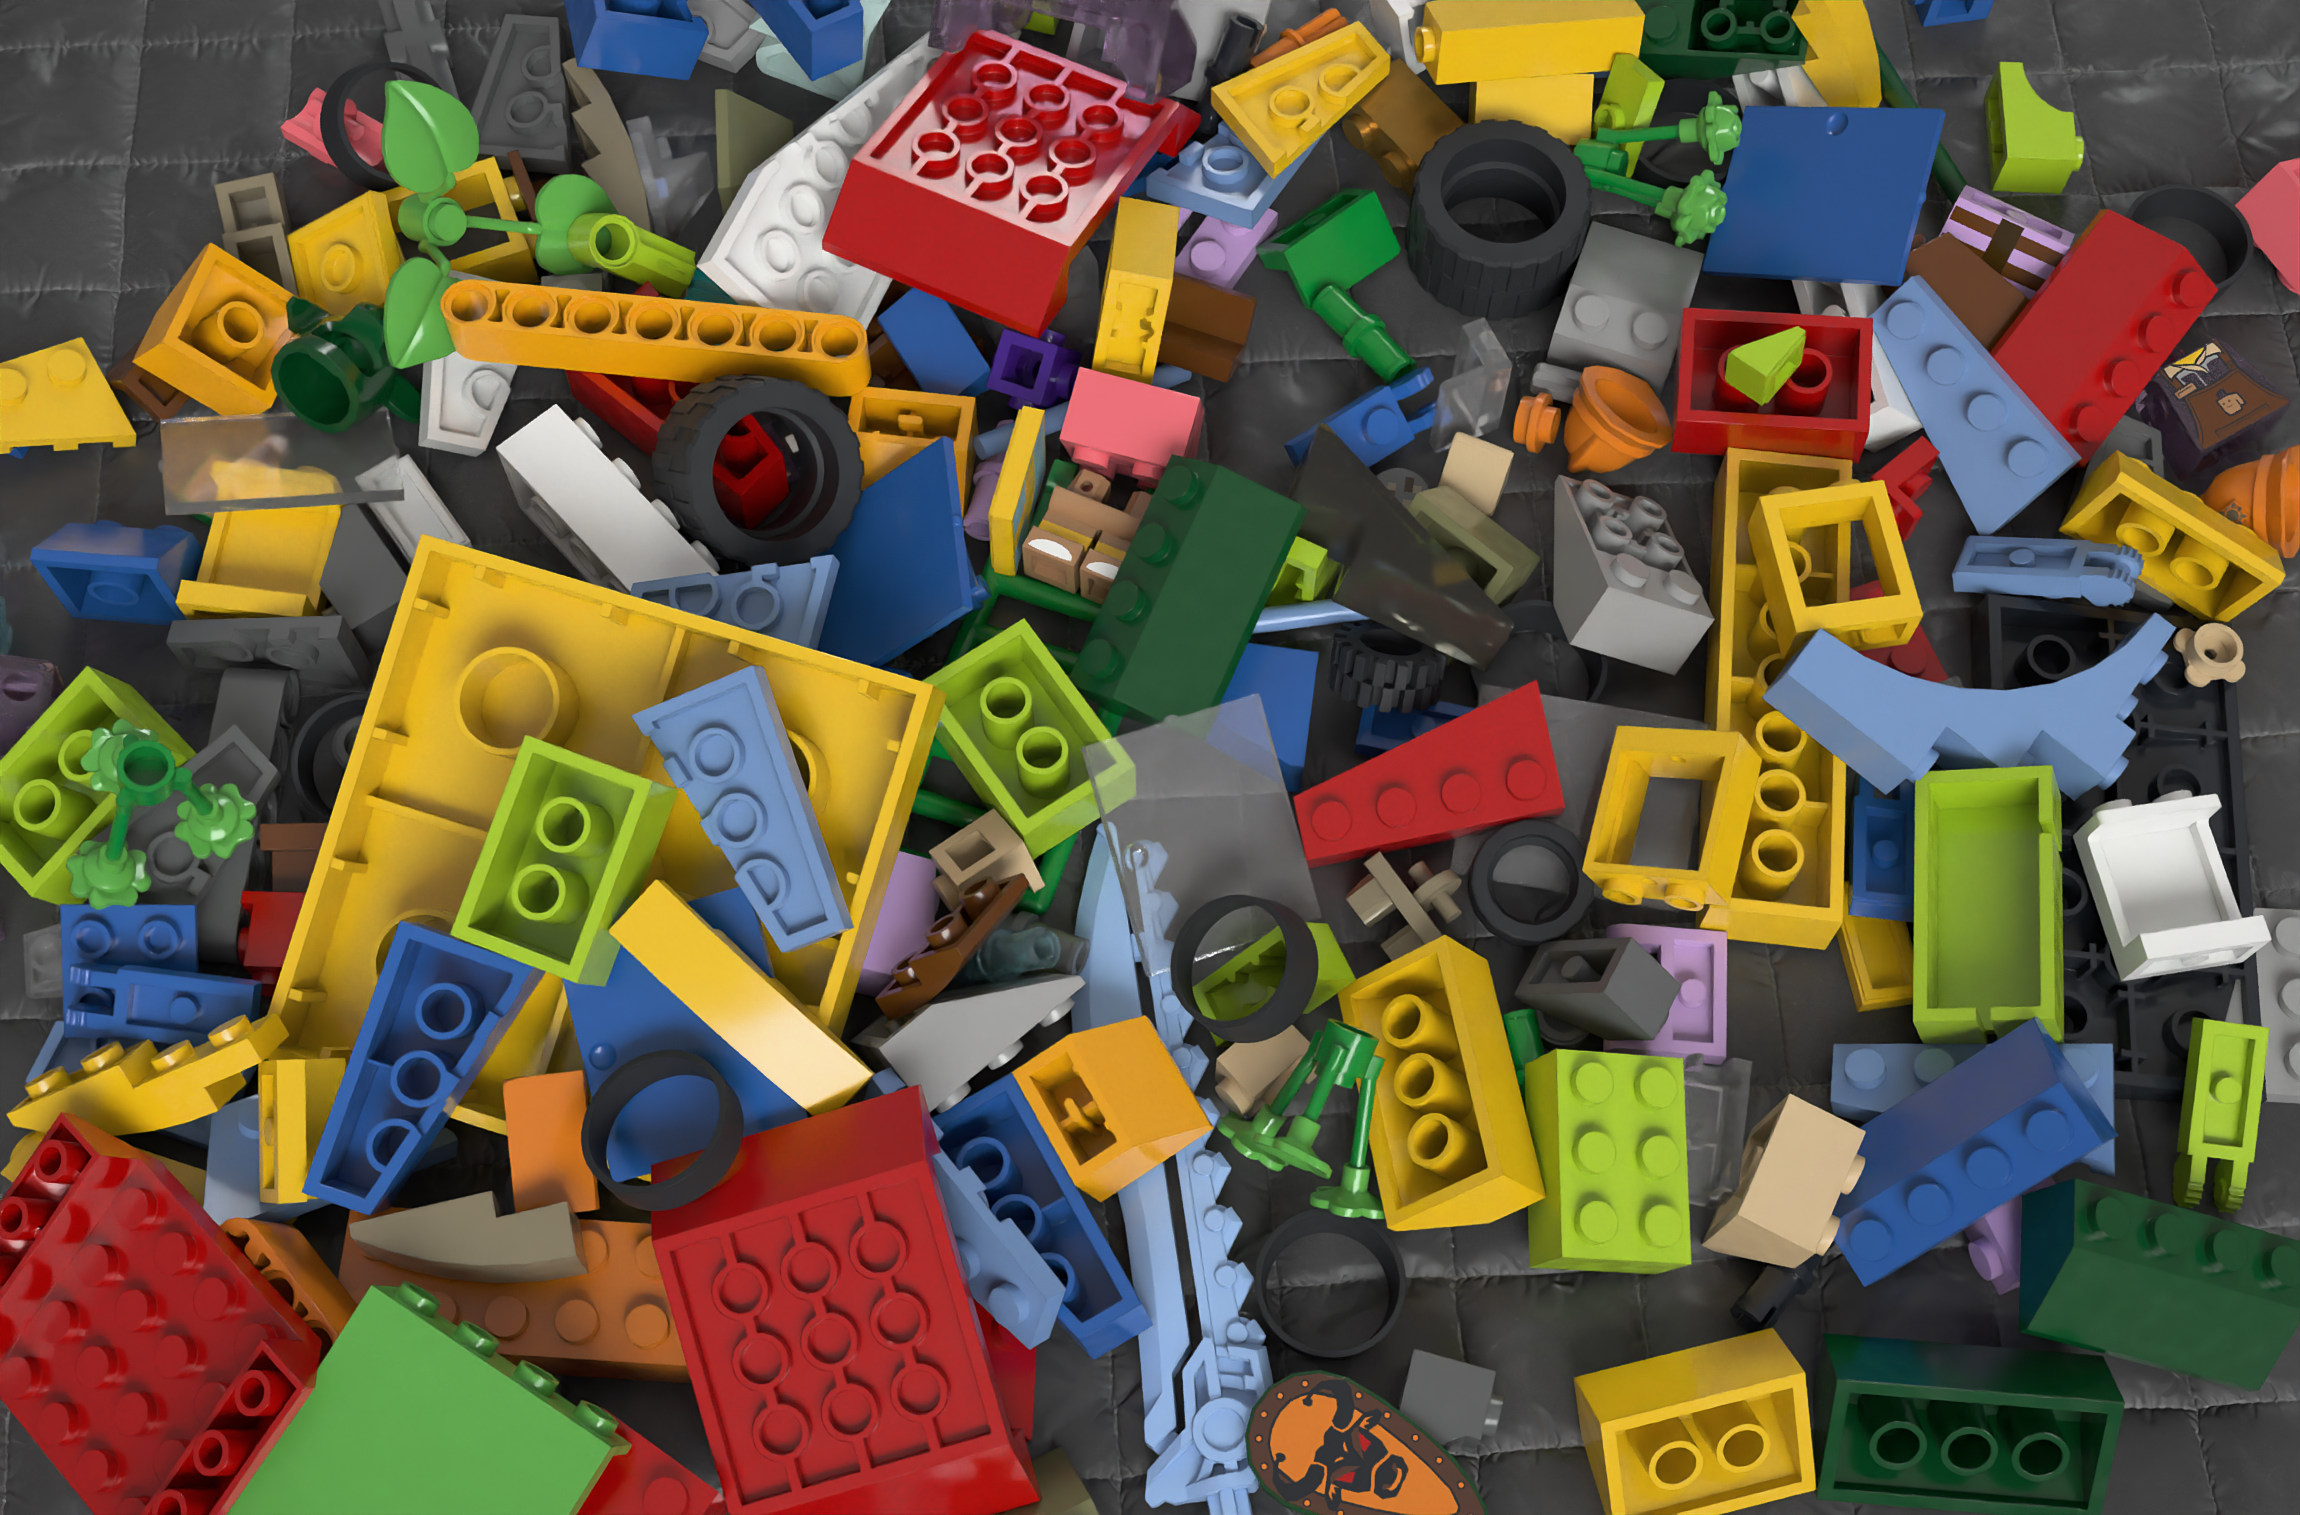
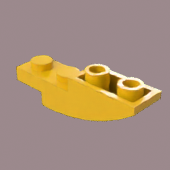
M274 1012L250 1023L246 1015L235 1017L211 1031L207 1035L210 1041L193 1048L189 1040H184L158 1053L153 1042L149 1039L126 1049L122 1048L119 1041H115L83 1058L80 1061L83 1068L68 1074L63 1066H58L31 1080L24 1086L29 1096L6 1115L13 1126L45 1133L49 1131L61 1112L72 1113L113 1136L150 1132L184 1124L219 1111L247 1084L241 1071L263 1062L290 1035L277 1012Z

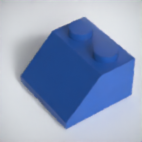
M99 520L93 525L66 524L33 547L29 560L72 618L171 626L172 620H187L175 602L181 580H197L204 551L193 533L176 526L160 525L155 529L129 528L114 521Z

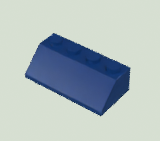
M2036 1016L1860 1127L1866 1133L1857 1154L1865 1158V1165L1852 1191L1848 1195L1840 1193L1832 1215L1840 1218V1224L1834 1240L1863 1286L1866 1287L1887 1277L2116 1138L2118 1134Z

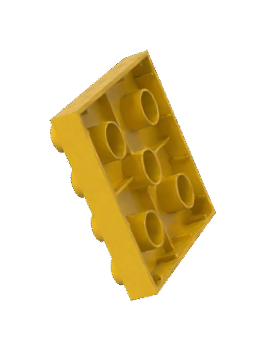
M421 534L267 1013L268 1016L277 1012L290 1036L266 1059L346 1058L347 1068L399 922H417L451 933L525 735L555 744L679 790L639 897L656 879L665 881L685 902L740 887L734 878L736 871L720 846L712 844L699 823L703 819L683 788L676 787L662 765L665 762L664 758L650 736L642 734L631 715L752 665L764 667L854 928L799 950L782 953L762 921L761 924L775 978L832 1033L841 1039L947 694L932 684ZM548 972L544 974L449 1118L507 1136L503 1096L504 1079L585 1069L561 977ZM587 1080L588 1097H589V1103H590L591 1100H592V1096H591V1092H590V1088H589V1084H588V1080ZM651 1174L636 1177L651 1182Z

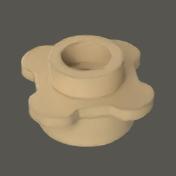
M2209 623L2200 627L2196 632L2184 628L2175 635L2173 645L2183 655L2187 667L2184 675L2192 685L2204 687L2211 680L2225 679L2233 683L2237 682L2244 675L2245 664L2241 661L2243 644L2237 633L2228 626L2219 623ZM2204 652L2210 654L2213 657V660L2209 659L2204 654Z

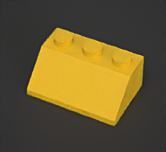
M2118 450L2088 475L2059 528L2060 532L2065 535L2068 534L2076 540H2092L2093 543L2117 544L2118 547L2125 545L2126 547L2132 546L2134 550L2138 549V553L2142 554L2144 563L2141 575H2138L2137 579L2172 599L2175 604L2202 620L2229 622L2281 585L2286 575L2278 550L2259 539L2251 529L2233 523L2206 506L2195 494L2182 491L2152 472L2142 461L2128 457Z
M1774 1328L1574 1377L1581 1437L1605 1515H1720L1816 1490L1805 1371Z

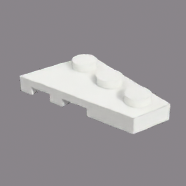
M450 270V273L448 275V277H454L461 280L477 279L496 281L454 270ZM457 351L446 357L423 363L418 445L474 457L483 453L489 444L511 391L509 386L518 365L474 361L464 358Z

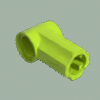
M586 213L576 218L568 229L567 243L569 251L574 259L582 265L600 268L639 286H642L648 280L658 294L671 299H679L683 291L690 286L696 269L694 262L696 252L635 226L625 216L608 213ZM606 226L611 233L612 243L608 253L601 256L596 248L595 240L599 229Z

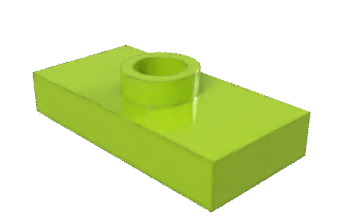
M1616 54L1599 107L1595 112L1591 127V139H1596L1600 127L1627 130L1649 128L1665 81L1633 54ZM1644 141L1619 143V150L1627 151L1629 155L1625 176L1631 179Z

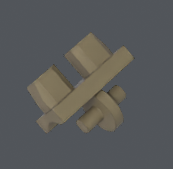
M1379 851L1364 863L1371 873L1363 878L1345 897L1368 928H1371L1398 908L1409 924L1381 944V947L1391 961H1394L1443 936L1426 912L1435 908L1446 923L1455 920L1462 911L1451 898V895L1459 888L1462 880L1453 869H1448L1434 875L1426 863L1420 861L1408 871L1419 887L1412 894Z

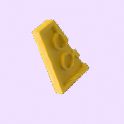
M1357 21L1211 88V105L1269 176L1274 179L1389 74L1391 56L1362 23Z
M82 337L0 363V454L10 453L14 447L53 445L54 451L78 450V444L112 442L113 448L136 447V433Z

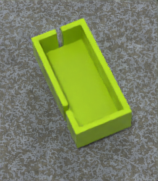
M2052 765L1928 771L1919 781L1915 780L1913 1023L1923 1044H1987V1034H1996L1999 1040L2036 1016L2056 1044H2064L2062 862L2058 852L2062 851L2061 794Z

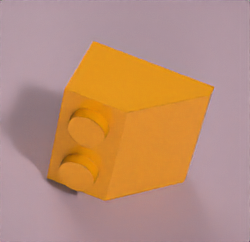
M210 242L204 247L156 312L132 362L241 426L270 409L277 396L270 370L275 355L295 335L288 328L286 303L295 295Z

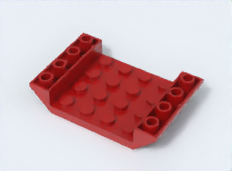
M969 22L852 158L822 239V250L1039 339L1067 301L1069 265L1154 153L1159 151L1175 158L1199 127L1201 115L1181 103Z
M921 1084L742 1137L740 1148L732 1165L712 1189L698 1199L678 1208L651 1211L652 1245L729 1515H992L1038 1502L1042 1499L1022 1428L1011 1431L933 1165L931 1157L940 1153L941 1150ZM705 1149L652 1164L651 1185L666 1181L683 1172L698 1159Z
M61 1112L0 1201V1399L94 1515H227L314 1390L322 1340L161 1161L72 1113Z

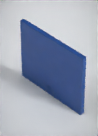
M1746 106L1741 122L1740 143L1738 147L1734 148L1725 185L1721 189L1726 193L1728 199L1725 204L1726 216L1723 223L1716 226L1715 232L1711 233L1702 272L1710 276L1901 286L1921 207L1926 200L1925 192L1946 113L1942 109Z
M945 436L940 437L863 490L860 504H857L852 515L854 519L848 529L839 535L836 543L826 552L822 551L815 556L834 555L840 562L817 651L879 668L973 609L953 439Z
M740 887L686 902L713 929L721 930L770 978H775L760 917ZM622 944L606 986L577 984L562 978L592 1098L613 1072L632 1059L659 1050H682L705 1059L732 1087L743 1111V1137L811 1117L807 1110L718 1035ZM680 1075L659 1080L636 1094L619 1113L609 1134L606 1157L612 1179L620 1183L651 1174L652 1164L705 1149L713 1137L719 1119L720 1101L715 1083L699 1076Z

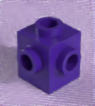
M1004 329L992 359L991 373L986 388L1011 395L1007 406L1017 410H1022L1023 406L1044 410L1045 406L1051 408L1071 399L1079 367H1082L1080 362L1083 353L1065 348L1064 343L1067 335L1045 329L1039 339Z

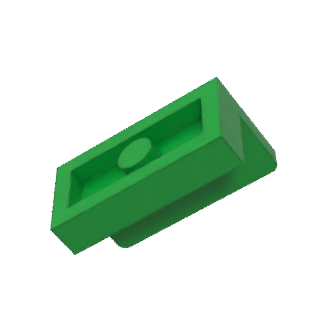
M1344 187L1256 247V250L1265 268L1288 271L1305 308L1312 310L1313 301L1324 288L1335 284L1346 291L1397 256L1401 248L1375 191Z

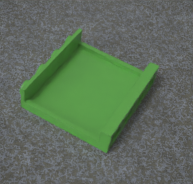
M403 1281L400 1287L371 1285L318 1367L314 1390L227 1515H576L612 1457L627 1454L633 1444L614 1432L619 1422L603 1409L584 1400H581L576 1407L554 1391L559 1385V1381L542 1368L525 1360H521L519 1365L515 1366L495 1351L500 1342L493 1335L479 1326L464 1320L461 1321L459 1326H456L438 1314L437 1310L441 1302L426 1290L407 1281Z

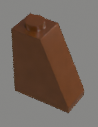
M1949 231L1928 243L1922 232L1914 236L1901 286L1911 276L1920 275L1990 353L2029 303L2030 299ZM1880 285L1887 299L1901 287Z

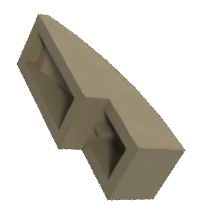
M272 172L215 184V192L225 234H221L225 251L299 297L286 236L292 233V227L283 186L275 174Z
M492 1191L349 1224L351 1238L368 1256L406 1270L446 1279L487 1283L547 1281L588 1274L580 1221L567 1201L506 1215V1209Z

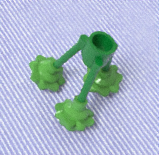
M1710 91L1708 104L1700 110L1697 118L1680 119L1679 125L1627 130L1600 127L1596 139L1580 138L1573 154L1578 156L1585 166L1584 171L1586 176L1590 178L1592 189L1611 192L1656 208L1655 214L1669 218L1672 231L1676 232L1674 246L1681 248L1685 243L1691 244L1696 239L1703 240L1706 233H1714L1716 226L1723 223L1726 216L1725 204L1728 199L1726 193L1720 190L1721 184L1714 180L1713 171L1708 169L1704 170L1700 176L1694 175L1690 184L1685 189L1670 186L1666 190L1627 178L1625 176L1629 155L1627 151L1619 150V143L1680 138L1681 143L1699 142L1701 148L1707 151L1710 161L1714 162V165H1721L1724 159V152L1739 146L1742 123L1737 115V106L1723 105L1721 96L1716 91Z
M125 719L116 721L112 727V732L106 728H97L91 735V749L81 758V766L85 771L95 772L90 778V786L93 790L98 792L109 791L117 796L116 811L107 842L84 841L80 845V855H73L67 859L66 868L73 877L70 891L77 898L87 897L91 907L96 910H102L111 905L134 906L138 900L137 892L142 893L150 888L151 878L145 871L146 854L141 850L128 851V843L125 840L132 811L137 805L153 806L162 803L171 796L173 790H180L188 801L182 802L177 807V814L183 821L177 824L174 833L178 839L189 844L193 854L198 859H206L213 851L219 858L227 859L231 857L239 844L252 839L255 835V828L249 821L257 815V808L252 802L243 799L238 787L232 783L225 784L219 791L216 786L210 783L203 784L198 788L193 782L192 772L188 768L175 767V760L171 751L163 744L158 743L159 738L156 731L138 729Z

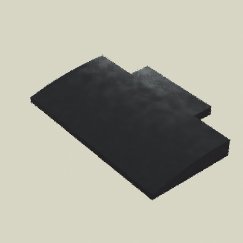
M1987 594L1971 615L1973 689L2012 690L2051 684L2093 668L2102 662L2127 634L2153 615V613ZM2159 614L2176 629L2162 648V651L2169 655L2165 664L2145 685L2139 682L2131 693L2139 701L2133 711L2123 721L2124 724L2136 732V735L2122 754L2129 760L2127 767L2106 790H2102L2096 785L2075 801L2059 789L2061 794L2062 851L2058 852L2062 862L2064 1044H2113L2114 1099L2183 1102L2193 1017L2225 1021L2235 980L2237 979L2241 983L2243 1024L2261 1026L2256 952L2240 963L2121 981L2073 835L2093 816L2092 811L2107 802L2128 799L2131 800L2133 806L2152 803L2155 799L2165 794L2181 790L2191 791L2193 797L2217 794L2222 807L2209 818V827L2241 917H2253L2236 682L2232 683L2225 679L2211 680L2204 687L2192 685L2184 675L2187 667L2183 655L2173 645L2175 635L2184 628L2196 632L2205 624L2219 623L2232 629V623ZM2204 652V654L2209 659L2213 660V657L2210 654ZM1934 763L1929 771H1944V769ZM1987 1034V1044H1992L1998 1040L1996 1034ZM2265 1073L2261 1104L2267 1101Z

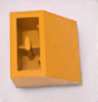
M867 386L861 392L852 395L848 423L852 431L856 432L861 445L859 451L861 460L864 461V476H862L861 490H865L940 437L945 436L953 439L961 513L964 520L967 514L976 456L973 438L979 435L976 397Z
M1146 1015L1069 1034L1012 1072L1074 1185L1099 1202H1103L1214 1129L1153 1023Z

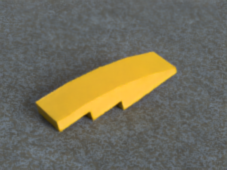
M1799 0L1791 18L1808 42L1805 65L1801 66L1828 106L1878 108L1882 99L1879 57L1863 0Z
M656 879L608 930L618 942L708 1026L811 1115L815 1116L845 1107L875 1075L864 1062L777 978H770L721 930L713 929L665 881Z

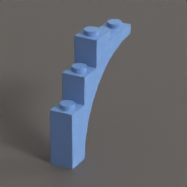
M2155 612L2127 634L2110 654L2093 668L2051 684L2012 690L1957 688L1911 677L1864 657L1820 628L1792 656L1761 698L1885 795L1905 779L1915 784V780L1919 781L1934 763L1944 770L2052 765L2059 789L2075 801L2096 785L2102 790H2106L2127 767L2129 760L2122 754L2136 735V732L2124 724L2123 721L2129 716L2139 701L2131 693L2139 682L2142 685L2149 682L2165 664L2169 655L2162 651V648L2176 627Z

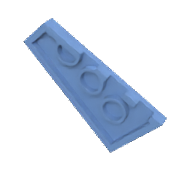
M1920 275L1911 276L1868 317L1873 318V330L1932 445L1940 452L1938 457L1979 536L1995 535L2082 459Z
M749 666L631 715L642 734L650 736L665 760L662 765L676 787L683 788L703 819L699 823L712 844L720 846L736 871L735 880L782 953L799 950L854 928L764 667Z
M1834 1044L1830 1099L1833 1114L1868 1123L1991 1044ZM2056 1044L2115 1130L2113 1044ZM2115 1138L2076 1162L2089 1165L2091 1173L2115 1178Z
M889 1067L876 1073L870 1079L864 1101L902 1090L905 1084L894 1070ZM932 1120L937 1140L939 1142V1140L943 1136V1132ZM940 1147L941 1152L931 1158L971 1295L1001 1326L1009 1330L1030 1350L1049 1339L1066 1288L1011 1218L999 1222L989 1210L988 1200L984 1193L986 1187L970 1166L959 1171Z

